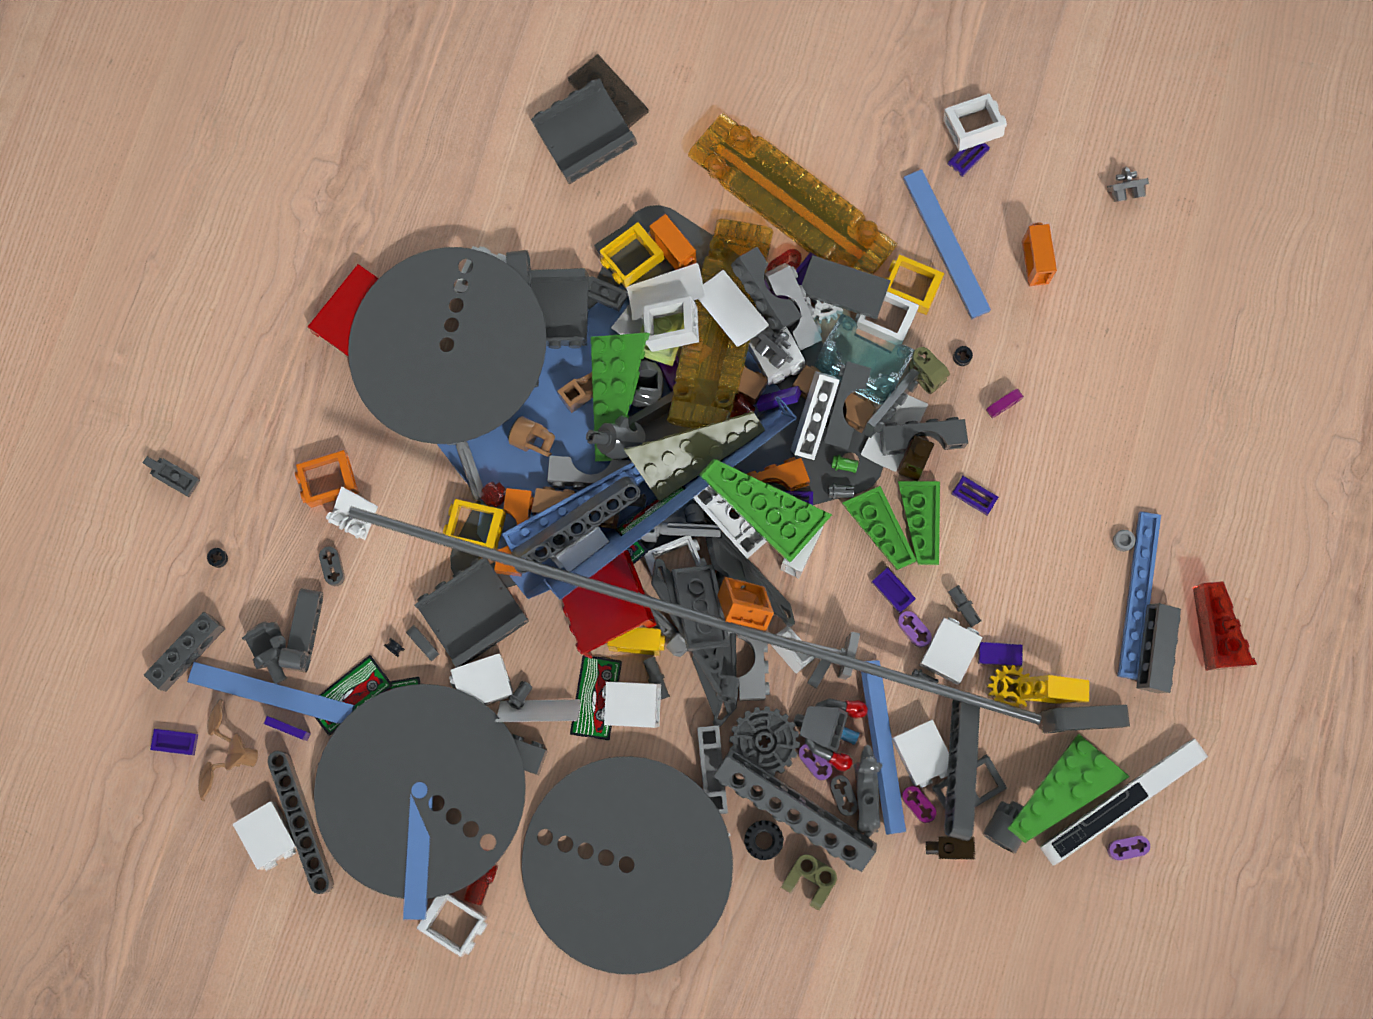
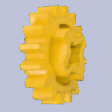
M1005 665L1002 667V672L998 669L994 671L996 677H989L993 683L987 685V688L992 689L987 695L993 696L995 701L1020 708V705L1025 708L1027 706L1025 700H1020V678L1029 677L1030 674L1023 675V668L1016 671L1015 665H1012L1008 670ZM1006 675H1014V676H1017L1018 678H1017V679H1010V678H1009L1008 676H1006ZM997 683L1001 685L999 693L997 692ZM1013 685L1015 687L1013 689V692H1008L1006 690L1008 689V686ZM1004 698H1011V699H1012L1013 701H1015V702H1014V703H1010V702L1004 701L1003 699H1004Z

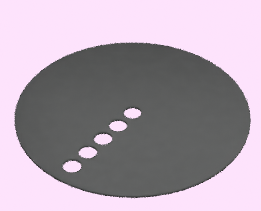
M444 247L431 249L406 258L393 266L375 282L365 295L355 314L349 337L348 355L351 376L355 388L368 410L381 423L399 435L431 444L465 442L485 435L501 426L528 399L539 379L544 364L546 327L541 307L531 287L507 263L493 255L470 248ZM464 259H469L473 263V268L469 273L459 271V263ZM458 279H465L468 282V288L463 293H458L454 290V283ZM454 298H459L464 303L463 309L457 313L449 309V303ZM449 318H455L459 322V327L454 332H448L444 328V323ZM446 337L454 341V347L449 352H443L439 347L440 341Z
M431 684L407 685L388 690L367 700L348 715L329 739L318 765L314 788V806L319 830L328 850L337 863L352 878L378 893L404 899L410 793L412 795V787L417 782L426 784L428 789L426 796L423 798H415L412 795L430 837L426 899L448 895L472 884L485 875L504 855L518 830L522 818L526 792L525 772L518 746L512 734L503 722H495L496 719L500 718L489 707L473 696L450 687ZM434 795L442 796L445 801L444 807L440 811H433L429 807V800ZM451 808L459 809L462 814V818L457 824H450L446 820V813ZM468 821H474L479 826L478 834L471 838L463 833V826ZM486 834H491L496 839L495 847L489 851L484 850L480 845L481 838Z
M632 756L613 757L595 761L578 768L558 782L544 797L536 809L526 832L522 853V877L526 897L533 915L546 935L558 948L568 956L593 969L615 974H642L663 969L680 961L698 948L710 935L721 918L729 899L733 877V854L728 831L721 814L706 792L696 782L677 769L659 761ZM542 829L551 831L553 835V840L549 845H542L537 839L538 833ZM562 836H568L573 841V848L569 852H562L558 848V840ZM582 843L592 845L594 852L591 858L583 859L579 856L578 848ZM602 850H610L613 853L614 861L611 865L604 866L599 862L598 856ZM628 856L633 859L635 866L631 872L624 873L620 870L619 861L622 857Z

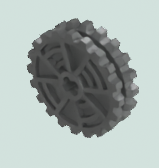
M765 706L764 710L756 707L753 713L746 711L744 718L739 717L737 719L738 726L732 727L731 731L734 733V736H730L729 742L733 743L730 749L773 777L776 771L780 774L785 771L784 766L790 767L793 764L791 758L797 757L798 753L795 751V748L800 747V742L796 741L799 733L793 730L795 723H789V716L787 714L780 715L779 709L770 711V707ZM762 736H766V740L770 739L767 748H762L763 745L760 746L758 743L761 741Z

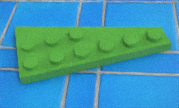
M650 333L591 337L594 431H598L604 423H615V420L621 415L629 418L627 414L629 406L633 402L640 375L639 367L641 359H644V347ZM595 444V462L613 460L602 454Z
M713 459L699 474L709 486L790 563L832 516L828 512L716 459Z
M1078 734L1007 829L1026 843L1130 776Z

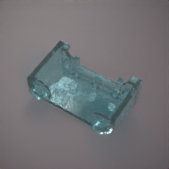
M842 313L824 342L815 367L821 373L834 376L841 380V377H838L841 364L845 365L846 361L872 368L866 389H859L855 392L878 404H883L896 389L915 350L906 345L898 344L893 348L892 352L856 334L857 323L854 319Z

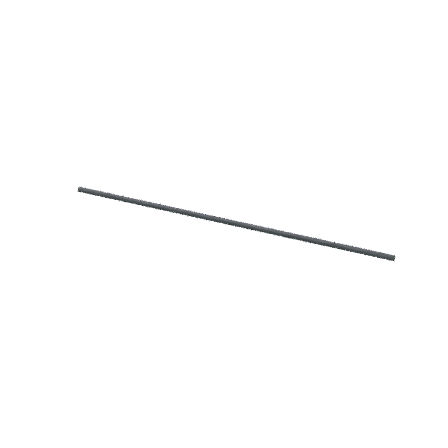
M351 506L347 517L1030 723L1039 725L1042 719V715L770 632L726 622L725 619L356 507Z

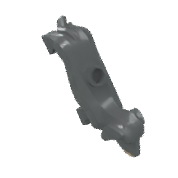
M865 745L860 762L855 763L853 766L855 768L859 809L857 831L864 833L869 838L873 833L878 832L880 828L877 772H880L882 763L877 762L871 746Z

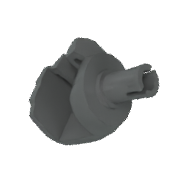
M645 357L641 359L640 375L632 402L634 407L641 409L661 399L663 391V375L660 367Z
M622 415L615 420V423H604L598 431L589 430L586 434L587 443L596 444L602 454L618 461L630 459L624 448L641 445L646 437L645 431L640 424L634 421L629 426L628 418Z
M264 621L247 631L242 640L247 642L254 656L253 663L256 669L267 668L274 684L287 679L282 668L279 666L280 652L282 648H286V641L281 634L278 623Z

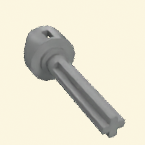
M467 441L447 444L456 445L474 500L485 498L486 494Z
M662 522L641 537V539L645 542H657L659 534L720 537L721 529L715 524Z
M651 608L657 624L656 627L661 629V632L670 639L666 648L674 656L681 657L687 652L686 643L681 633L658 610Z

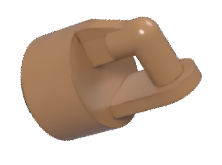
M524 416L518 417L509 431V444L525 452L532 449L547 457L552 454L549 451L555 440V435L537 422ZM537 437L544 439L541 448L534 445Z

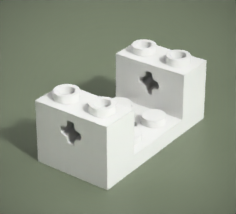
M708 486L694 497L695 501L747 559L767 542L741 516L731 518L729 510L732 507L711 486Z

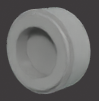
M1120 530L1113 537V545L1119 551H1129L1135 545V536L1128 530Z

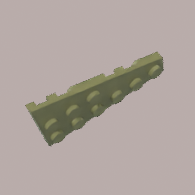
M749 412L728 418V420L711 423L701 428L690 429L659 440L624 448V451L660 502L697 477L713 459L721 461L764 432L765 429L754 412Z

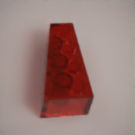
M1208 582L1194 586L1193 593L1205 671L1246 668L1257 665L1255 658H1252L1248 649L1250 647L1247 639H1244L1240 629L1242 627L1240 621L1236 619L1233 612L1234 606L1224 582Z

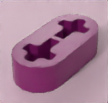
M1017 388L990 405L986 411L991 418H995L1022 400L1024 396Z
M909 786L905 788L902 792V800L920 822H932L936 817L935 807L917 787ZM908 791H915L917 793L915 798L918 800V804L913 800H907L909 796ZM920 805H922L924 809L931 810V812L929 813L931 817L929 819L927 817H921V814L923 812L919 808Z

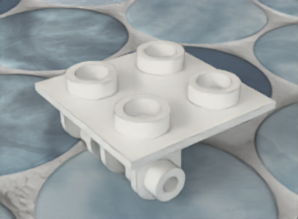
M341 487L333 511L327 514L326 519L328 523L339 526V529L342 530L344 528L346 533H351L355 538L366 540L371 524L347 517L349 509L352 506L376 514L378 506Z

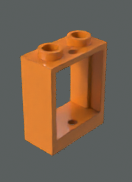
M666 214L649 226L650 237L660 247L664 257L675 270L696 263V250Z
M1034 223L1028 227L1022 239L1029 286L1047 285L1051 282L1057 271L1050 224Z
M344 450L296 465L297 472H295V477L298 484L301 483L303 491H300L303 503L313 508L337 500L341 488L312 497L305 472L337 461L339 462L344 479V488L355 494L359 493L349 456Z
M724 577L717 595L725 621L766 631L774 612L765 587Z

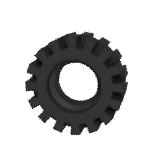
M761 820L753 823L747 829L744 841L750 855L759 860H769L780 853L783 848L784 838L782 831L776 824L771 821ZM760 832H768L772 836V845L767 849H761L756 845L755 839Z

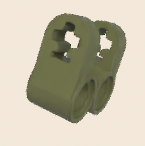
M919 347L914 351L908 366L909 372L916 366L918 368L916 371L919 372L917 381L927 393L932 394L947 381L950 372L929 349ZM918 354H920V355L925 354V355H926V358H923V357L919 356Z
M802 855L794 863L781 888L791 893L800 877H805L819 886L809 904L819 911L836 883L837 874L834 869L813 856ZM805 859L812 862V869L809 872H804L801 869L800 864ZM823 871H828L831 874V880L827 884L822 883L819 879Z

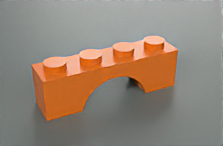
M789 458L782 465L776 466V464L765 467L762 472L752 471L747 473V475L764 483L780 484L788 491L809 486L810 483L802 458Z
M506 488L503 509L516 520L517 525L530 518L534 501L532 491ZM509 546L497 549L508 554L512 553ZM495 562L494 570L497 574L522 577V573L517 572L515 567Z

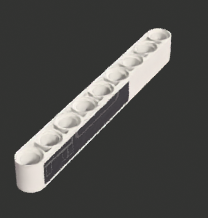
M1195 738L1188 741L1040 846V849L1052 866L1058 864L1201 763L1208 755Z

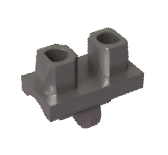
M1123 167L1121 174L1116 175V180H1123V183L1107 186V191H1112L1114 202L1127 200V188H1131L1133 198L1146 196L1145 185L1149 184V179L1131 181L1132 178L1137 177V172H1130L1128 167Z
M762 332L757 336L760 340L754 349L763 357L770 349L775 351L769 362L777 369L784 365L786 361L791 363L794 359L781 348L782 346L786 349L791 347V344L788 342V333L784 332L780 335L774 332L772 337L776 339L775 342Z

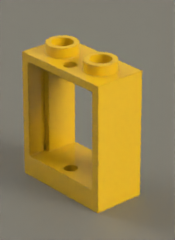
M639 222L599 251L601 264L606 270L610 268L613 272L612 277L618 284L622 283L625 288L664 260L663 251ZM637 238L652 257L624 276L610 258Z
M899 254L897 261L892 260L888 269L891 272L888 280L891 281L887 292L919 305L917 312L927 315L945 273ZM900 266L933 279L924 301L891 288Z
M455 499L454 504H451L449 507L448 516H450L449 523L444 526L443 534L497 550L507 514L502 509ZM461 508L493 515L486 543L454 536Z
M637 627L607 643L609 651L660 656V651H665L666 638L662 635L661 629Z
M1053 675L1020 678V700L1054 704L1089 702V680Z

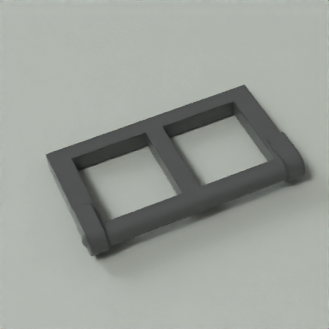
M987 754L977 760V767L985 764L998 787L980 798L976 794L975 807L1007 789ZM947 779L932 786L933 792L945 810L946 797L941 789L947 786Z

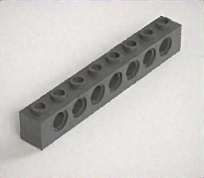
M732 749L729 750L717 768L714 777L717 778L721 785L734 789L738 796L751 800L758 809L771 813L774 819L788 824L794 832L805 835L814 845L822 846L831 856L839 857L851 869H857L862 872L876 853L877 843ZM740 773L744 776V779H738L734 774ZM759 785L763 790L756 791L753 786ZM777 797L781 800V802L775 803L772 801L771 798ZM796 809L800 814L794 815L789 810ZM814 821L818 824V826H810L808 822ZM833 833L836 835V838H829L826 834ZM846 845H851V846H853L855 849H854V850H847V849L845 848V846H846Z

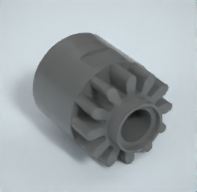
M1003 801L1000 802L994 816L985 828L983 836L1005 850L1016 854L1023 841L1007 828L1024 806L1014 801H1011L1010 804Z

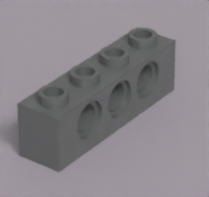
M203 612L148 669L144 676L157 689L167 692L220 636L225 628L211 615Z

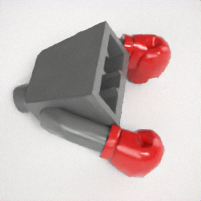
M829 698L817 703L815 706H809L805 715L797 714L794 718V723L796 727L801 728L800 736L805 738V744L815 755L827 760L837 770L846 771L853 765L852 758L847 754L835 752H837L847 715L851 718H862L868 713V708L860 700L840 701Z

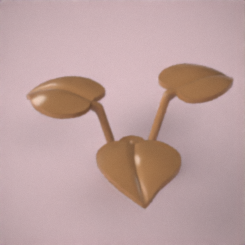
M219 699L211 711L207 730L209 735L215 734L230 744L225 763L211 765V762H207L204 765L198 783L201 801H205L204 798L212 786L213 771L216 768L225 767L226 770H231L234 766L240 767V764L254 767L258 758V750L246 748L242 744L239 734H235L231 739L219 732V726L222 721L223 700Z

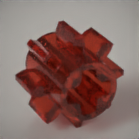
M492 481L482 488L481 492L484 495L481 496V499L487 506L493 505L498 507L505 501L504 494L506 489L500 482L495 484Z

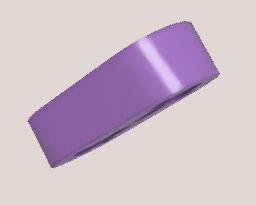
M905 611L899 616L897 621L899 628L915 646L921 648L931 642L932 636L930 631L913 612ZM904 616L913 619L911 624L914 626V629L908 624L906 626L903 625ZM915 630L920 634L925 633L927 635L925 643L924 641H917L918 635Z
M806 744L799 749L800 760L816 779H828L832 773L831 765L827 760L812 753V756L815 758L814 762L809 757L805 759L803 757L805 753L803 749H810ZM816 762L821 767L826 766L828 768L826 776L816 773L819 770L815 765Z
M1143 836L1115 840L1108 845L1107 853L1114 860H1125L1143 856L1149 852L1150 842ZM1138 839L1140 843H1144V847L1141 848L1142 852L1139 849H1131V845H1136ZM1116 844H1118V847H1126L1127 851L1120 852V856L1117 853H1113Z

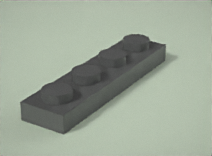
M912 368L867 422L864 432L866 436L872 438L876 432H881L885 426L886 419L890 420L897 410L896 407L898 405L902 406L908 397L909 391L913 392L918 386L917 378L919 372Z

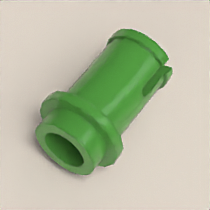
M841 455L833 456L831 468H835V471L840 469L856 473L858 460L840 457Z

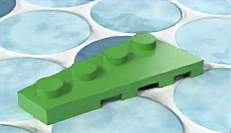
M898 481L918 565H939L940 481Z
M881 486L842 503L896 570H900L917 561Z

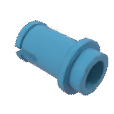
M844 727L841 739L855 745L860 732Z

